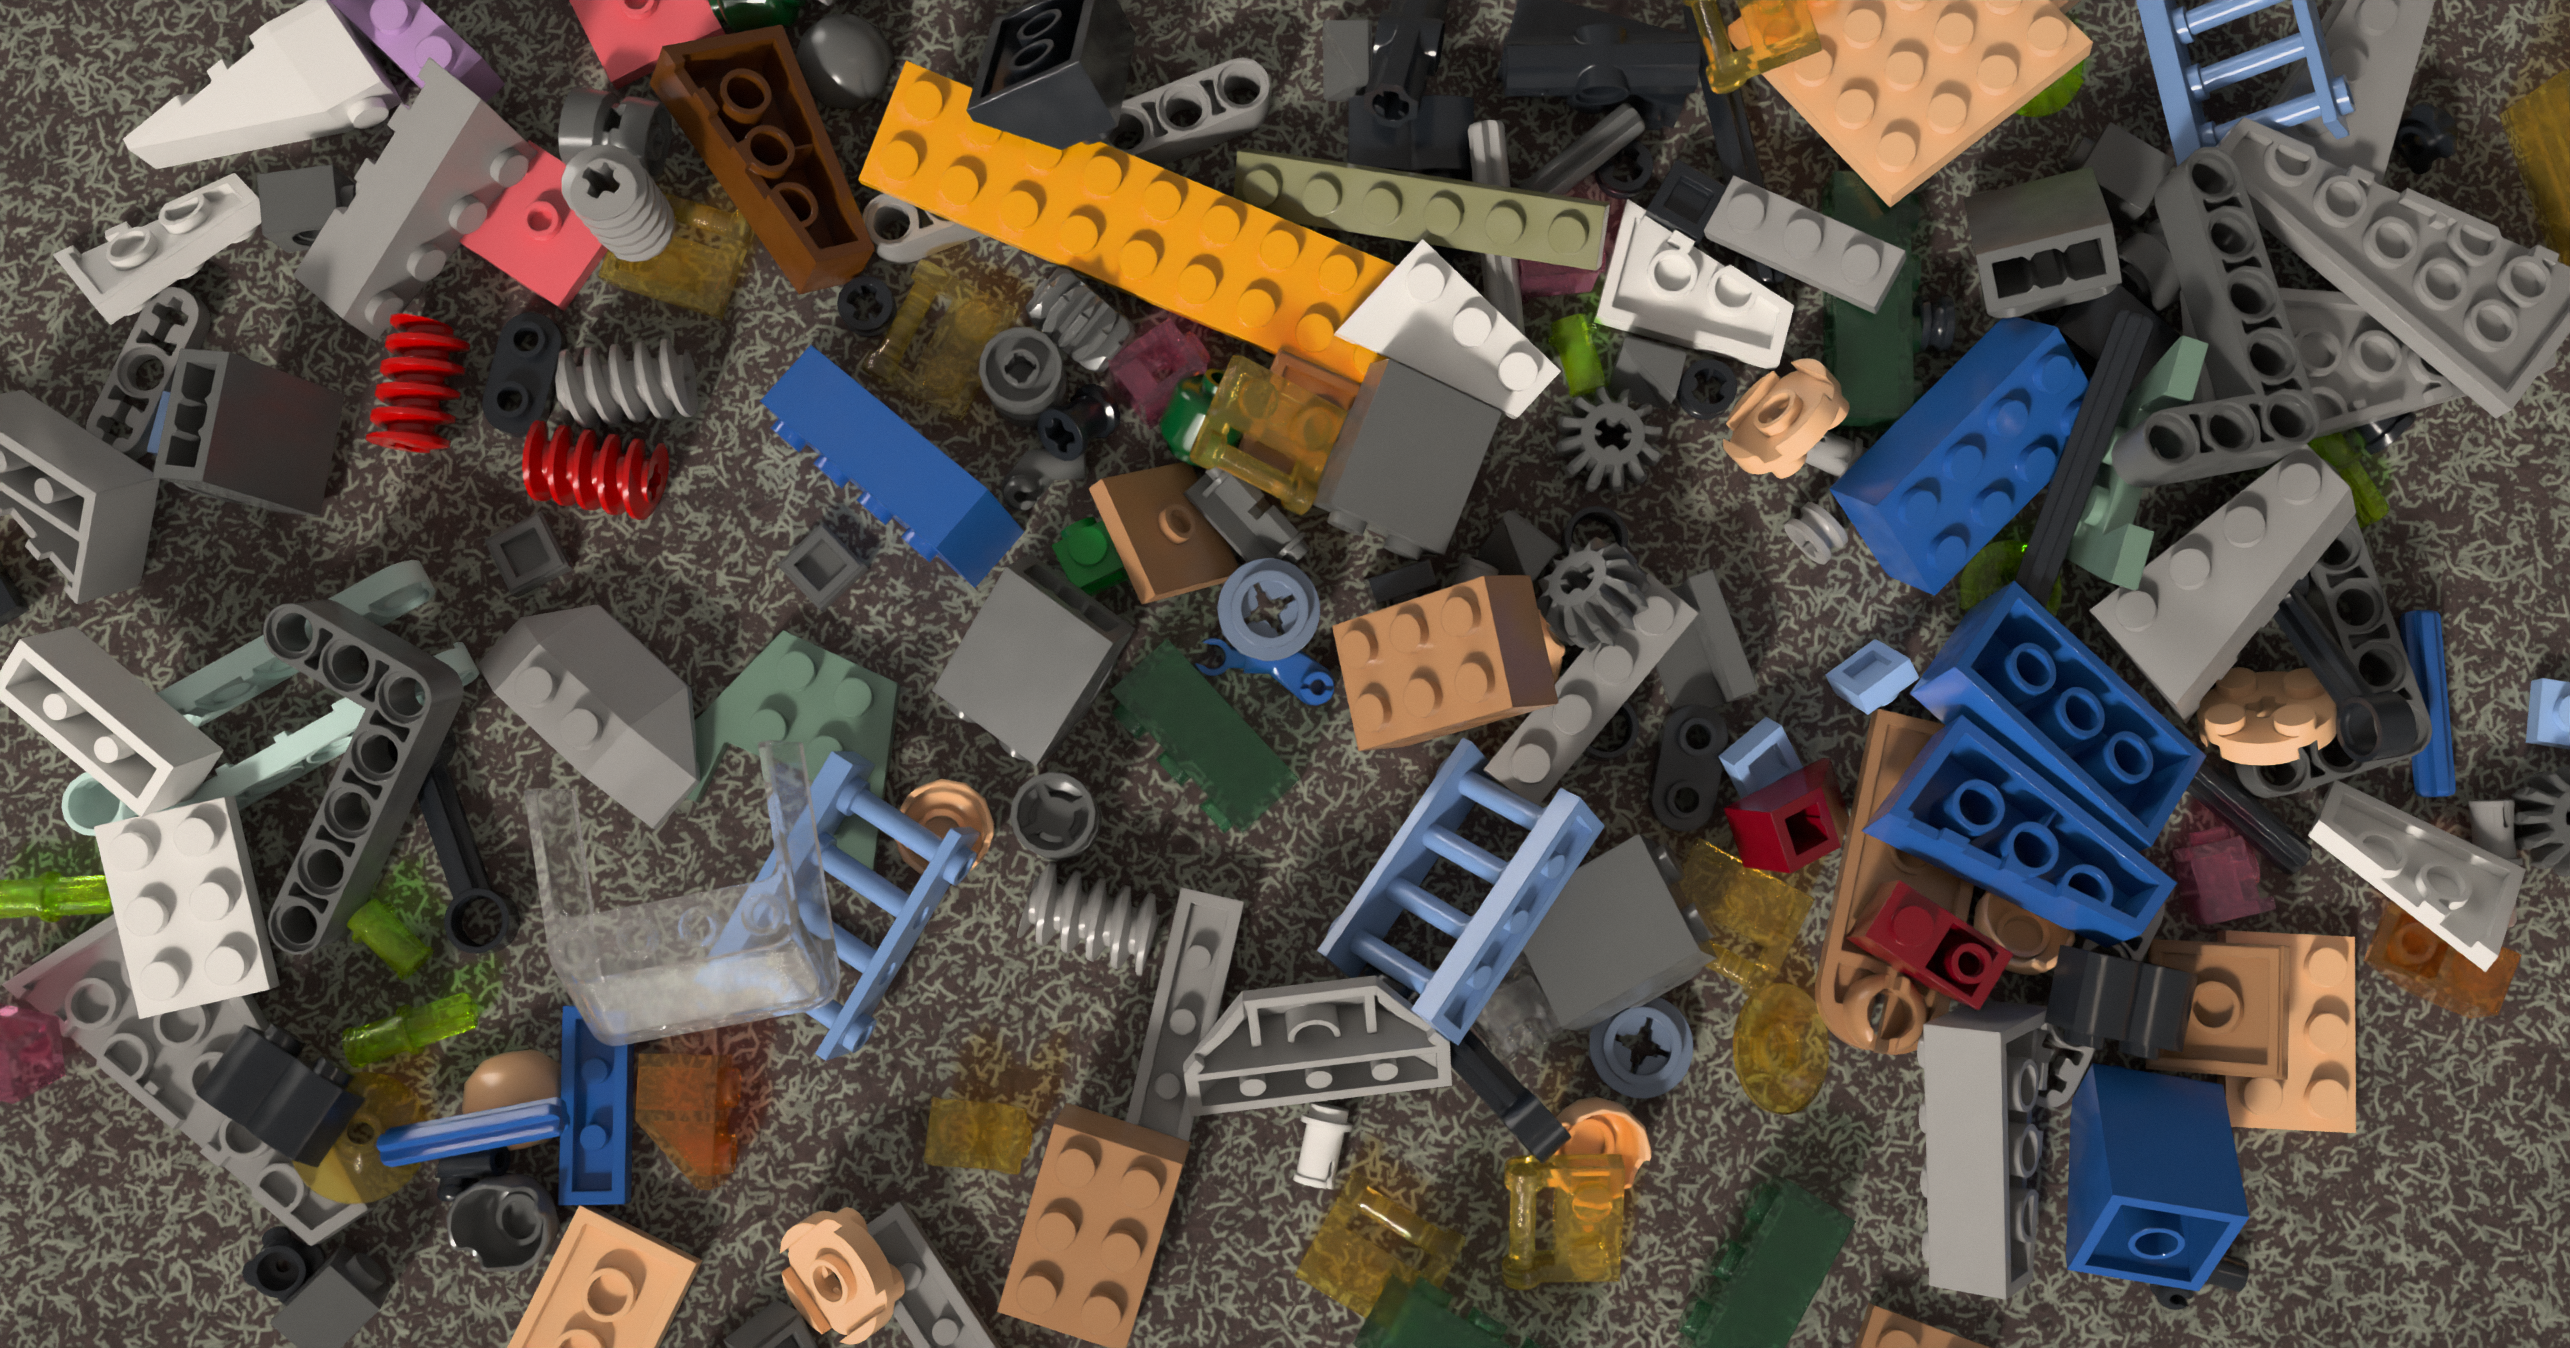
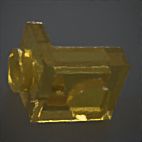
M932 1096L924 1163L933 1166L990 1169L1004 1174L1018 1175L1020 1173L1022 1159L1028 1156L1032 1143V1127L1029 1120H1027L1026 1108L1005 1102Z

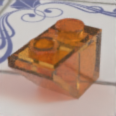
M2390 900L2385 904L2363 962L2404 991L2472 1019L2499 1014L2522 954L2501 947L2498 958L2485 972L2398 904Z
M640 1053L635 1121L697 1190H712L725 1185L726 1174L734 1173L738 1158L736 1134H728L729 1108H736L738 1106L741 1095V1072L739 1068H732V1054Z

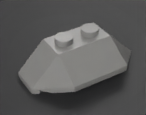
M600 605L521 617L477 664L491 689L585 778L651 828L657 830L701 782L699 763L696 762V730L691 687Z
M1377 976L1241 991L1183 1063L1190 1116L1452 1086L1450 1041L1411 1009L1414 1005Z

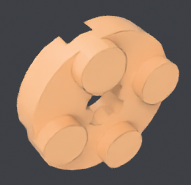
M1808 358L1793 361L1791 364L1797 371L1791 372L1782 378L1773 370L1749 388L1734 406L1726 422V425L1733 431L1730 442L1723 439V448L1744 471L1750 474L1772 472L1780 479L1793 475L1805 463L1807 452L1820 441L1828 430L1836 427L1845 419L1850 409L1849 402L1842 396L1839 381L1821 362Z
M2231 668L2222 680L2218 679L2215 682L2216 687L2206 693L2199 702L2200 707L2197 710L2201 741L2207 748L2209 741L2218 745L2222 758L2240 764L2276 765L2300 759V747L2310 745L2317 740L2318 750L2329 744L2336 735L2337 706L2310 668H2299L2290 672L2265 671L2256 673L2248 668Z
M844 1207L836 1213L819 1211L813 1213L786 1232L781 1241L780 1253L789 1248L790 1266L781 1272L783 1283L793 1305L812 1328L821 1334L833 1328L840 1334L848 1335L840 1341L841 1343L851 1345L866 1340L888 1323L894 1312L895 1301L904 1294V1279L899 1270L888 1263L883 1251L868 1233L867 1224L859 1212L849 1207ZM834 1273L837 1275V1277L839 1278L840 1282L836 1279Z

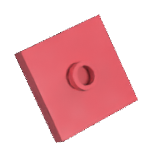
M569 0L609 80L616 90L654 72L662 46L726 35L719 20L715 17L708 0Z
M529 140L528 143L538 153L529 162L525 176L514 186L507 187L487 209V216L483 224L476 231L464 234L459 242L560 310L565 311L608 249L598 241L597 237L591 233L590 229L584 225L583 221L568 206L562 194L561 182L566 165Z

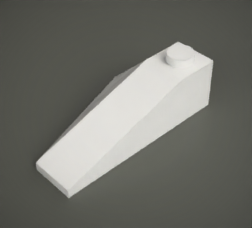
M308 0L265 23L249 37L255 47L235 64L221 59L208 69L207 73L212 81L199 93L175 96L124 137L123 140L131 152L155 169L345 133L354 128H370L384 121L389 114V110L403 102L370 42L329 0Z

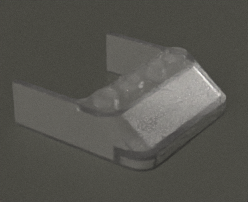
M775 740L758 742L776 853V866L768 878L761 881L594 913L575 789L536 788L524 791L550 962L590 1032L597 1040L607 1045L621 1046L816 1010L827 1005L835 997L840 986V967L802 742Z

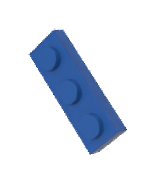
M635 1005L563 1006L561 1099L566 1102L567 1113L570 1116V1126L560 1135L558 1205H608L631 1202Z

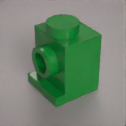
M1095 517L1079 520L1060 532L1063 540L1051 545L1068 580L1091 597L1129 579L1103 520L1098 523Z

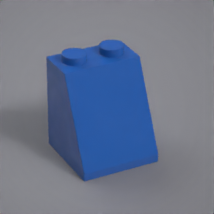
M2092 1063L2072 1099L2070 1115L2066 1238L2067 1270L2200 1291L2249 1219L2223 1084L2193 1080L2184 1076H2168L2131 1070L2122 1066Z

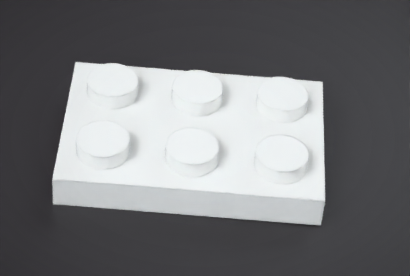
M235 795L160 811L144 817L138 816L94 826L139 1019L270 990L280 986Z

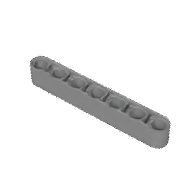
M1231 59L1127 99L1122 103L1118 127L1100 142L1119 149L1112 145L1115 137L1122 132H1135L1143 137L1140 144L1132 149L1119 150L1160 167L1251 132L1261 126L1269 115L1270 82L1268 74L1262 65L1252 59ZM1237 88H1248L1258 95L1254 101L1244 105L1235 104L1227 98L1228 94ZM1185 109L1192 110L1200 115V119L1188 127L1176 126L1169 120L1174 113ZM885 193L880 194L869 202L864 209L862 217L878 256L887 263L895 265L912 263L984 235ZM904 220L910 223L908 231L899 239L887 240L881 237L882 230L892 221Z

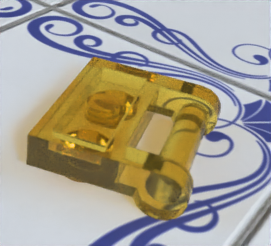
M1682 0L1686 6L1692 8L1709 61L1706 75L1710 88L1715 93L1724 94L1739 89L1751 77L1822 51L1820 39L1806 0H1736L1751 46L1736 52L1732 51L1716 0Z
M661 191L674 211L676 222L724 236L720 250L673 235L671 242L661 254L647 261H625L616 258L613 252L607 250L598 276L606 284L722 320L746 252L751 248L756 233L739 209L734 213H730Z
M920 259L911 275L913 280H915L914 285L876 352L869 351L861 365V369L875 379L962 422L983 384L979 375L980 357L987 343L999 332L1013 328L1020 313L1017 308L959 280L941 267ZM938 293L952 302L913 373L898 364Z
M1232 355L1192 445L1190 461L1207 470H1211L1216 466L1281 499V506L1301 516L1310 509L1318 491L1317 481L1348 411L1244 356ZM1230 427L1295 459L1296 463L1291 474L1288 475L1227 444V434Z
M1701 838L1695 839L1682 864L1685 878L1678 881L1689 904L1697 901L1709 919L1764 947L1758 960L1753 963L1709 940L1718 958L1704 966L1742 986L1741 992L1760 1002L1772 986L1815 898L1762 870L1744 868L1741 859Z
M1622 1154L1553 1155L1543 1165L1533 1155H1520L1509 1158L1504 1166V1185L1510 1190L1509 1253L1502 1259L1501 1279L1503 1283L1515 1290H1530L1537 1287L1540 1282L1620 1281L1625 1165ZM1543 1187H1554L1552 1250H1535L1537 1192Z
M1352 1170L1294 1271V1276L1409 1344L1459 1256L1466 1237L1450 1227L1445 1232L1370 1188L1368 1186L1370 1179ZM1356 1209L1431 1254V1258L1424 1271L1421 1272L1346 1227L1354 1210Z

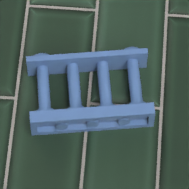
M2136 0L2177 166L2197 149L2216 147L2227 132L2243 117L2275 131H2280L2322 116L2324 125L2336 139L2350 135L2345 115L2356 111L2354 98L2345 74L2337 77L2334 75L2315 0H2292L2299 33L2203 68L2199 63L2191 64L2187 44L2195 41V34L2285 0H2214L2188 11L2184 5L2177 8L2176 0ZM2307 58L2315 89L2314 92L2216 126L2214 121L2206 123L2201 101L2209 99L2211 91L2296 60Z
M1465 738L1460 740L1452 754L1440 764L1435 779L1344 912L1333 921L1328 930L1327 937L1317 950L1350 978H1357L1368 962L1420 994L1411 1010L1432 1028L1457 1045L1460 1044L1605 827L1580 797L1561 787L1550 804L1543 808L1491 781L1492 778L1483 771L1490 761L1471 741ZM1476 802L1531 831L1512 860L1506 862L1455 834ZM1440 855L1494 885L1475 915L1470 917L1419 887ZM1403 909L1408 910L1457 939V942L1437 971L1433 972L1382 941Z
M831 751L699 973V976L719 989L744 984L746 981L751 982L756 979L829 1028L830 1030L815 1053L825 1061L848 1054L850 1051L856 1053L867 1042L877 1023V1020L871 1017L950 884L958 885L972 868L977 857V853L972 850V847L981 834L971 826L950 828L945 838L942 839L869 791L870 783L866 781L875 764L855 751ZM856 813L930 862L911 895L836 847L837 839L833 835L845 815L851 816ZM822 868L896 917L878 950H875L803 902L804 894L800 891L812 870L816 872ZM791 925L863 973L844 1006L771 958L772 950L767 946L779 926Z

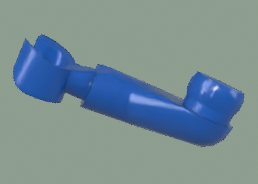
M1208 637L1201 641L1210 645H1218L1224 652V660L1216 668H1207L1202 664L1195 663L1197 668L1206 675L1216 676L1224 673L1228 668L1243 669L1245 674H1269L1302 702L1314 706L1326 703L1334 694L1335 681L1331 672L1302 650L1281 660L1265 662L1240 654L1234 646H1228L1226 642L1216 637Z

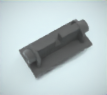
M1223 455L1206 471V474L1183 493L1247 563L1257 559L1274 558L1294 565L1311 549L1303 540L1307 534L1303 530L1299 532L1274 505L1271 506L1266 501L1265 495L1239 468L1242 464L1238 460L1232 464Z

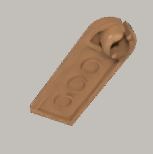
M1882 709L1874 710L1871 714L1816 976L1815 1000L1823 1022L1841 1041L1858 1049L1871 1050L1874 1053L1897 1055L1917 1050L1918 1040L1923 1032V1024L1948 1013L1951 998L1900 974L1848 940L1846 936L1880 883L1901 880L1965 923H1967L1974 885L1861 831L1932 735L1946 726L1941 723ZM1878 993L1885 995L1876 1035L1870 1025L1875 996Z

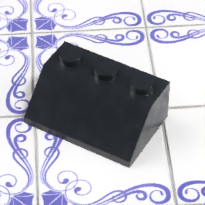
M1035 0L994 18L966 109L974 122L1059 150L1080 142L1086 145L1094 144L1110 135L1118 127L1136 33L1118 1Z

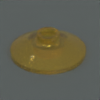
M1770 983L1755 990L1745 1001L1739 1012L1733 1035V1059L1739 1082L1750 1100L1757 1107L1768 1113L1791 1115L1805 1109L1818 1095L1828 1068V1034L1817 1005L1805 991L1789 983Z
M354 1072L353 1074L356 1077L349 1086L366 1098L318 1168L293 1160L292 1163L303 1182L320 1196L344 1204H365L381 1200L400 1190L413 1178L423 1163L418 1162L396 1167L384 1165L380 1159V1151L376 1147L378 1137L381 1134H385V1131L389 1128L428 1121V1118L418 1097L400 1081L375 1072ZM365 1122L371 1125L374 1130L373 1138L365 1144L351 1142L347 1137V1130L354 1123Z

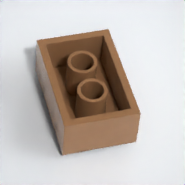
M1530 575L1481 576L1332 626L1358 751L1410 746L1559 704Z
M1066 1103L1054 1122L997 1312L1108 1348H1127L1191 1142Z

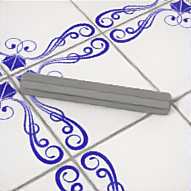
M1484 120L1473 123L1468 129L1473 182L1510 187L1505 126L1500 120ZM1480 252L1485 299L1525 336L1518 258Z

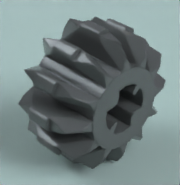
M1057 268L1049 279L1044 278L1033 291L1034 297L1025 306L1028 318L1031 319V322L1074 361L1079 362L1087 370L1103 373L1113 361L1116 363L1128 349L1126 345L1135 335L1133 324L1129 321L1128 317L1120 312L1115 305L1087 281L1070 269Z
M1605 386L1596 389L1593 404L1588 399L1577 396L1571 404L1575 416H1561L1557 424V429L1567 438L1557 442L1555 446L1556 455L1562 457L1576 456L1566 467L1564 473L1568 478H1573L1581 473L1583 469L1589 472L1590 476L1585 483V490L1588 492H1595L1602 477H1606L1608 489L1612 495L1620 494L1623 491L1625 478L1639 486L1647 478L1643 465L1655 466L1661 458V452L1650 444L1661 439L1663 428L1655 424H1643L1653 412L1651 404H1642L1635 411L1628 407L1633 398V392L1630 389H1623L1616 403L1611 401L1610 393ZM1615 431L1620 435L1621 441L1617 447L1610 445L1602 449L1597 444L1601 433L1608 436Z
M1595 537L1585 548L1572 543L1569 556L1564 560L1551 559L1554 571L1551 575L1543 577L1538 581L1543 594L1536 603L1541 610L1542 617L1550 625L1549 629L1562 642L1566 641L1571 646L1576 644L1578 647H1583L1591 653L1600 642L1614 647L1618 633L1624 628L1636 631L1633 617L1635 614L1649 609L1644 594L1651 585L1647 580L1645 572L1636 564L1637 560L1626 548H1621L1616 542L1609 544Z
M2570 766L2558 768L2554 773L2551 771L2535 773L2529 778L2530 787L2517 789L2515 793L2511 794V797L2518 806L2524 809L2523 812L2514 813V826H2522L2524 833L2516 837V848L2518 850L2532 849L2529 866H2534L2537 869L2552 867L2554 874L2562 877L2570 876V825H2567L2566 818H2570Z

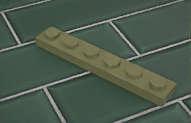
M1243 148L1237 151L1233 198L1293 223L1417 243L1423 239L1430 245L1594 271L1601 267L1610 202L1252 148Z

